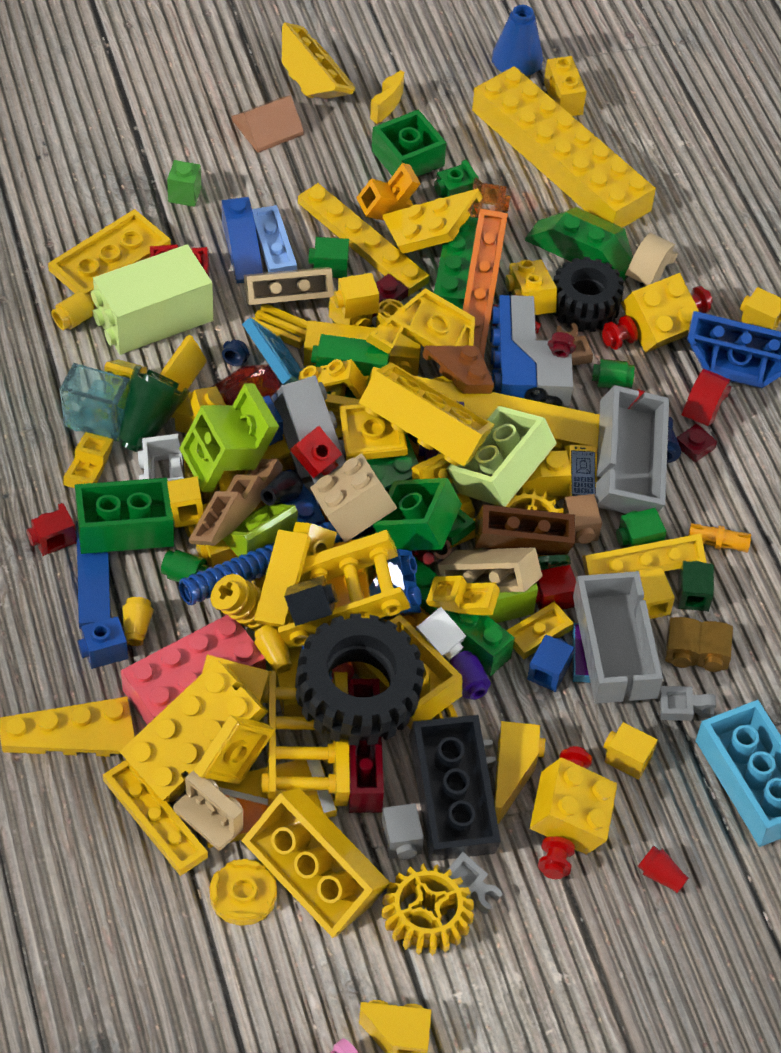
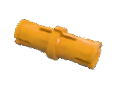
M695 523L690 524L688 536L701 534L703 544L714 546V549L717 550L726 548L746 553L749 551L751 533L727 530L725 526L720 525L716 528Z

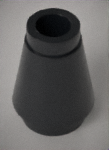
M293 471L280 472L262 489L260 494L262 501L266 505L272 506L298 498L303 489L302 479Z

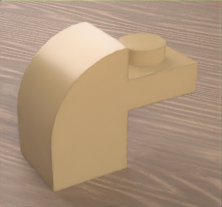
M649 233L636 250L625 275L647 286L659 281L666 265L672 264L676 260L678 253L673 251L675 244L653 233Z

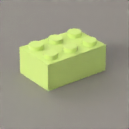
M498 406L487 419L495 425L472 460L465 466L450 464L446 469L459 494L506 507L557 443L544 417Z

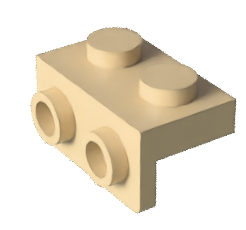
M192 771L185 777L186 794L173 805V810L217 850H222L243 830V808L234 797L225 796L219 790L214 780L201 778Z

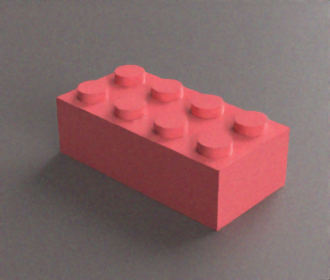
M225 615L121 670L123 692L146 725L202 674L207 654L266 670V659L240 623Z

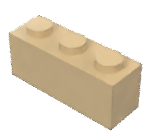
M329 267L244 275L246 303L249 305L328 298L334 295L332 268Z
M536 548L455 550L438 564L440 576H463L467 583L496 582L500 592H525L542 577Z

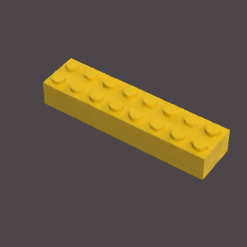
M515 66L474 87L472 111L583 210L622 228L651 212L656 188Z

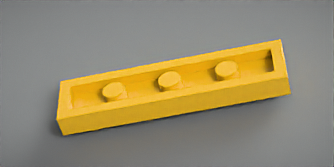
M701 534L582 556L585 575L635 572L663 568L665 572L681 569L683 561L707 563Z
M127 760L103 774L104 783L180 876L208 858V851L166 801L161 800Z

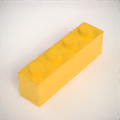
M308 321L303 365L310 366L316 364L311 363L313 345L319 346L321 334L366 340L370 333L377 328ZM400 333L390 352L389 363L392 362L408 373L418 376L421 345Z

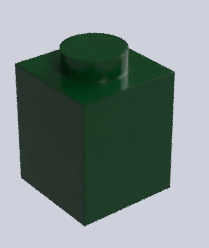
M683 561L678 577V609L709 612L714 596V564L700 561Z

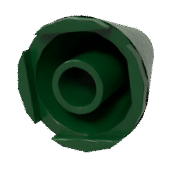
M135 366L132 371L119 432V438L123 440L122 446L134 452H138L139 448L143 449L142 438L157 436L189 394L187 388H184L183 392L177 389L179 383L157 372L148 370L147 374L141 373V366Z

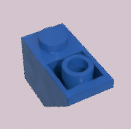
M397 549L398 557L387 560L393 588L401 587L411 607L397 615L407 616L421 613L422 594L416 583V559L412 555V551ZM377 576L369 587L370 596L381 593ZM397 615L385 616L379 619H393Z

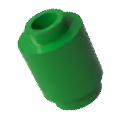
M600 359L599 364H593L592 381H597V387L611 389L614 385L632 388L635 365H629L628 361Z
M169 550L163 558L161 574L167 575V579L179 583L180 579L188 578L199 571H205L209 566L206 565L205 558L180 550L175 552Z

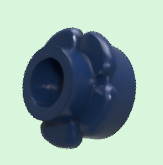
M240 340L226 341L223 345L222 357L232 366H240L250 356L246 344Z

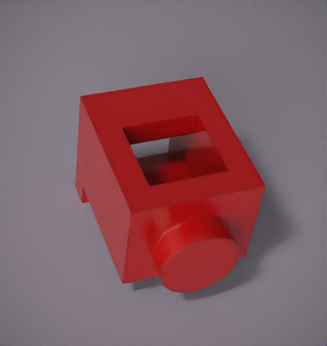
M64 503L58 504V510L44 513L32 519V527L26 529L31 545H37L42 556L77 543L75 524Z

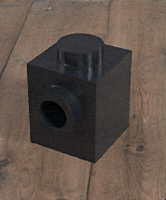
M324 575L287 587L284 596L295 626L332 615L334 603L338 602L333 584H327Z

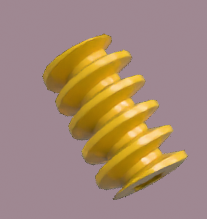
M237 574L226 575L214 585L210 600L215 609L220 610L254 632L265 626L264 624L256 623L254 620L262 589Z

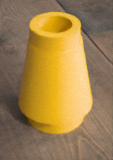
M130 597L126 600V604L122 606L124 635L127 645L141 646L144 643L154 610L151 607L150 600L143 597Z
M265 625L254 633L256 639L254 644L273 670L276 671V674L283 673L293 666L288 646L280 636L278 627Z

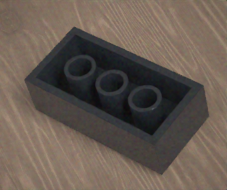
M479 714L414 721L409 738L429 861L458 858L462 852L469 857L495 854L501 840Z

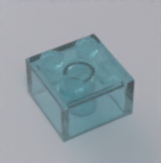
M73 363L60 387L64 426L74 431L89 432L112 438L114 441L119 442V432L130 379Z

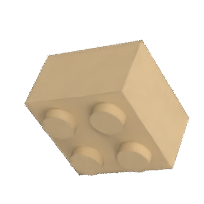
M362 453L355 458L347 460L342 467L329 475L321 477L316 484L310 487L325 515L345 543L397 509V506Z

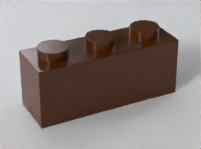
M483 504L475 519V548H536L537 554L567 555L575 544L574 514Z

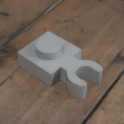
M464 852L447 869H451L452 875L450 878L452 880L458 877L462 878L463 885L461 884L458 887H469L470 895L475 899L477 908L483 913L487 914L492 908L485 900V895L492 896L496 901L503 895L497 886L487 885L483 882L488 873Z

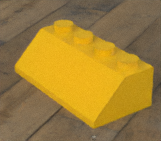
M392 362L375 371L358 402L365 406V411L376 418H381L382 416L391 422L393 429L403 434L410 433L418 438L417 442L421 446L429 450H438L444 454L443 458L456 466L460 464L465 466L472 460L495 425Z
M300 788L281 792L241 840L332 938L336 937L368 910L390 883Z

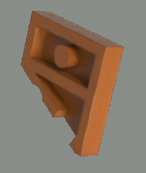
M478 346L424 347L423 358L427 361L434 359L440 365L439 372L447 379H450L463 394L492 393L494 383Z

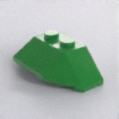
M578 207L538 220L525 237L526 242L570 262L575 258L583 260L584 257H590V260L600 259L604 264H611L612 269H617L620 273L619 277H622L624 282L628 278L625 274L633 255L625 229Z

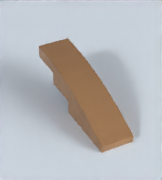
M261 459L256 470H248L246 475H235L226 492L215 491L188 541L196 545L215 546L232 533L262 501L261 491L282 471L284 466L278 459Z

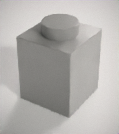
M416 803L384 807L381 824L388 858L406 860L422 854L424 838Z

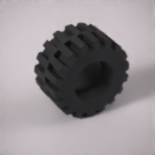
M584 257L583 260L575 258L572 259V263L568 261L563 263L562 268L559 267L553 280L557 287L556 312L553 315L558 316L557 320L561 324L566 323L567 328L571 329V324L575 323L578 326L579 332H584V330L596 332L597 328L603 330L605 323H614L615 318L619 315L624 291L623 278L619 277L620 273L617 269H612L611 264H604L602 260L597 258L595 260H590V257Z

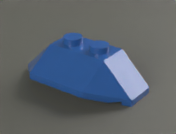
M693 311L687 341L702 369L731 379V382L761 389L781 377L780 331Z

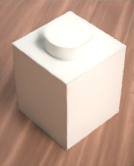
M442 607L438 608L416 627V630L443 657L446 656L449 660L464 648L461 642H463L466 635Z

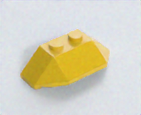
M284 22L282 25V64L288 70V75L299 84L301 92L309 98L318 97L323 99L353 94L355 91L354 84L326 50L308 34V31L303 26Z

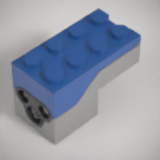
M499 295L498 307L493 306L492 324H496V326H490V342L495 346L491 347L490 364H493V368H496L491 370L495 393L569 408L573 391L572 354L565 358L557 357L549 349L547 340H536L534 296L511 295L510 297V295Z

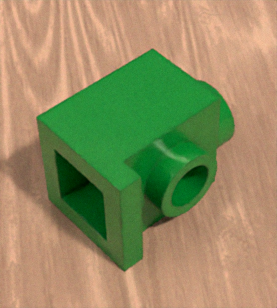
M466 159L459 166L437 172L434 188L437 195L444 198L477 189L479 177Z

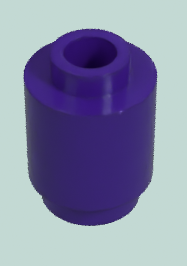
M463 651L451 658L449 663L462 675V697L477 700L486 695L491 682L478 657L473 655L471 651Z

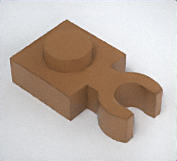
M575 323L571 324L570 332L563 331L560 325L557 326L556 332L568 333L575 338L576 351L572 353V366L592 363L593 353L586 337L578 336V326Z

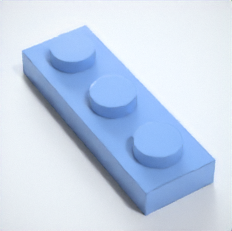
M278 206L252 209L257 239L268 273L297 270V263Z

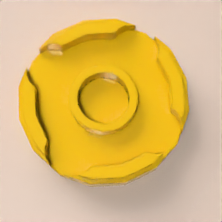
M250 859L230 861L220 871L218 869L212 877L209 886L210 903L215 913L227 923L239 926L255 924L265 919L274 909L277 900L276 879L260 862Z

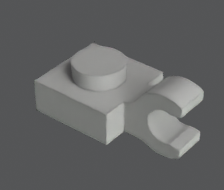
M661 686L659 692L660 720L693 721L694 713L701 717H714V708H716V696L714 694L693 695L692 687Z

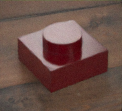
M697 423L676 437L681 451L695 463L713 451L717 445V440Z

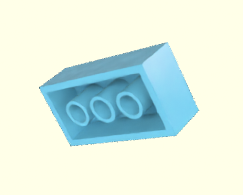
M759 700L701 721L695 741L758 846L762 847L781 839V735Z

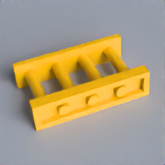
M387 530L306 557L299 583L323 575L327 582L330 579L345 575L351 603L334 608L332 615L295 626L293 618L290 616V624L278 627V632L289 649L304 646L309 635L316 633L317 627L323 623H327L330 626L333 618L343 616L344 619H350V614H361V618H369L370 615L382 618L397 615L401 611L411 608L401 587L393 588L387 560L398 557V553ZM375 564L381 593L363 599L357 570Z
M270 671L271 675L263 703H268V725L275 731L268 741V773H262L261 793H268V805H271L275 800L276 790H292L295 788H300L301 790H328V794H334V806H348L350 795L349 740L342 738L339 742L333 740V744L328 743V747L276 746V729H316L313 728L314 720L309 722L305 717L276 716V700H297V689L295 687H276V671ZM334 672V685L348 694V673ZM276 759L327 760L328 763H333L334 774H328V777L276 776Z

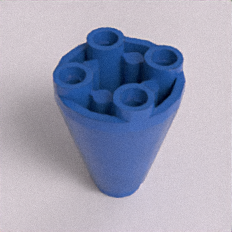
M518 5L514 7L492 51V63L501 72L515 66L525 76H528L542 68L543 52L536 17L530 6Z

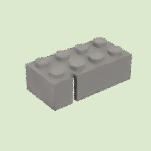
M316 375L282 385L271 397L283 420V434L296 472L301 479L311 475L290 449L318 425L342 453L335 460L339 466L332 472L342 467L346 462L344 458L346 457L344 442L341 439L338 440L335 428H337L336 418L333 412L327 409L325 403L327 393L323 383H318ZM322 473L312 478L313 481L304 484L313 496L314 494L310 487L323 477ZM314 496V498H315V500H316V502H317V504H318V506H319V508H320L321 506H320L319 502L317 501L316 497Z
M614 385L600 400L596 477L600 479L596 482L595 493L598 508L627 514L631 511H643L651 508H656L657 512H659L665 506L669 398L644 392L630 409H627L639 397V391Z
M639 571L577 576L573 599L595 704L621 702L626 695H628L629 701L657 699L660 692L663 676L646 600H643L644 591Z

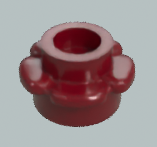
M556 332L552 334L551 340L547 343L552 354L557 357L565 358L576 351L575 338L568 333Z

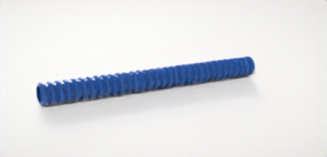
M330 521L318 525L337 532ZM371 525L370 527H368L367 529H365L364 531H362L350 540L358 539L361 536L367 535L372 530H374L373 525ZM337 532L334 543L344 542ZM275 542L272 545L267 544L263 548L260 547L255 551L242 554L239 558L235 557L230 561H224L213 568L209 567L205 571H199L188 578L180 579L179 592L182 599L192 606L197 602L204 601L205 598H211L214 585L226 575L237 574L250 582L256 578L263 577L267 573L266 570L268 569Z

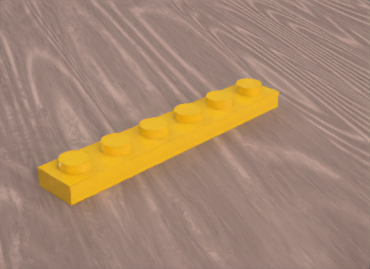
M319 183L298 195L299 205L337 237L349 239V247L381 274L386 276L389 273L408 288V296L429 283V274L405 254H402L399 249Z

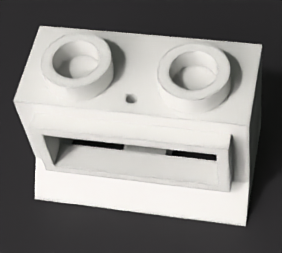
M178 434L142 438L143 450L138 451V461L140 469L144 468V474L139 475V480L156 478L155 461L169 459L170 478H167V480L173 481L185 478L183 455L179 450L181 444Z

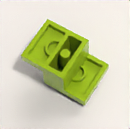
M244 383L233 405H201L179 450L193 476H198L201 491L213 492L224 471L256 470L279 425L255 383Z

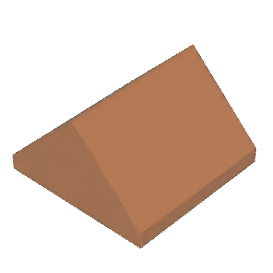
M291 95L274 99L232 116L234 124L257 153L304 135V130Z

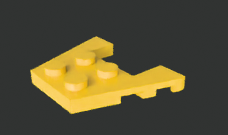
M425 288L407 302L401 310L385 320L380 327L374 329L366 339V342L387 354L393 349L400 333L423 347L474 346L475 317ZM445 378L444 382L454 384L450 379Z

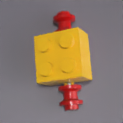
M680 273L635 290L621 302L626 315L619 319V324L616 325L613 322L604 324L602 331L603 341L607 346L617 350L622 347L624 340L628 343H634L639 340L645 353L688 336L693 311L709 312L713 302L712 296L702 286L694 287L691 295Z
M571 746L562 750L559 759L541 771L529 829L546 836L542 841L541 848L547 855L538 860V869L543 872L544 876L550 879H561L571 873L572 866L566 858L573 856L575 850L587 855L608 839L618 783L588 770L592 764V757L582 747Z

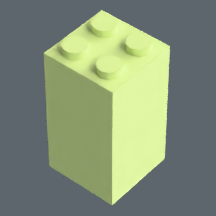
M188 244L93 277L94 290L91 291V297L96 307L93 310V317L98 326H103L108 344L110 346L114 345L119 355L213 321L212 281Z

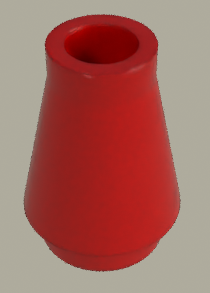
M653 846L637 866L644 871L642 875L672 889L676 893L680 891L689 879L663 848L659 850Z

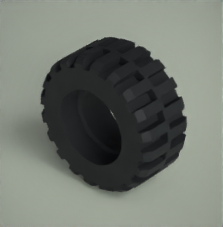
M350 614V619H344L343 616L333 618L330 626L327 623H323L316 628L315 634L309 635L306 639L304 649L300 651L295 681V688L297 689L296 699L298 705L303 707L302 714L309 722L314 720L313 728L319 733L323 734L327 731L330 733V739L337 742L341 738L349 740L348 745L358 746L359 741H366L367 745L378 743L379 737H383L384 740L395 736L397 729L403 730L409 724L410 717L414 716L418 706L424 681V664L419 659L421 653L417 645H410L411 637L403 630L399 633L396 630V624L389 620L386 623L380 622L379 617L370 615L369 618H361V614ZM363 662L380 670L387 678L390 686L384 692L372 697H355L338 689L328 674L341 664Z

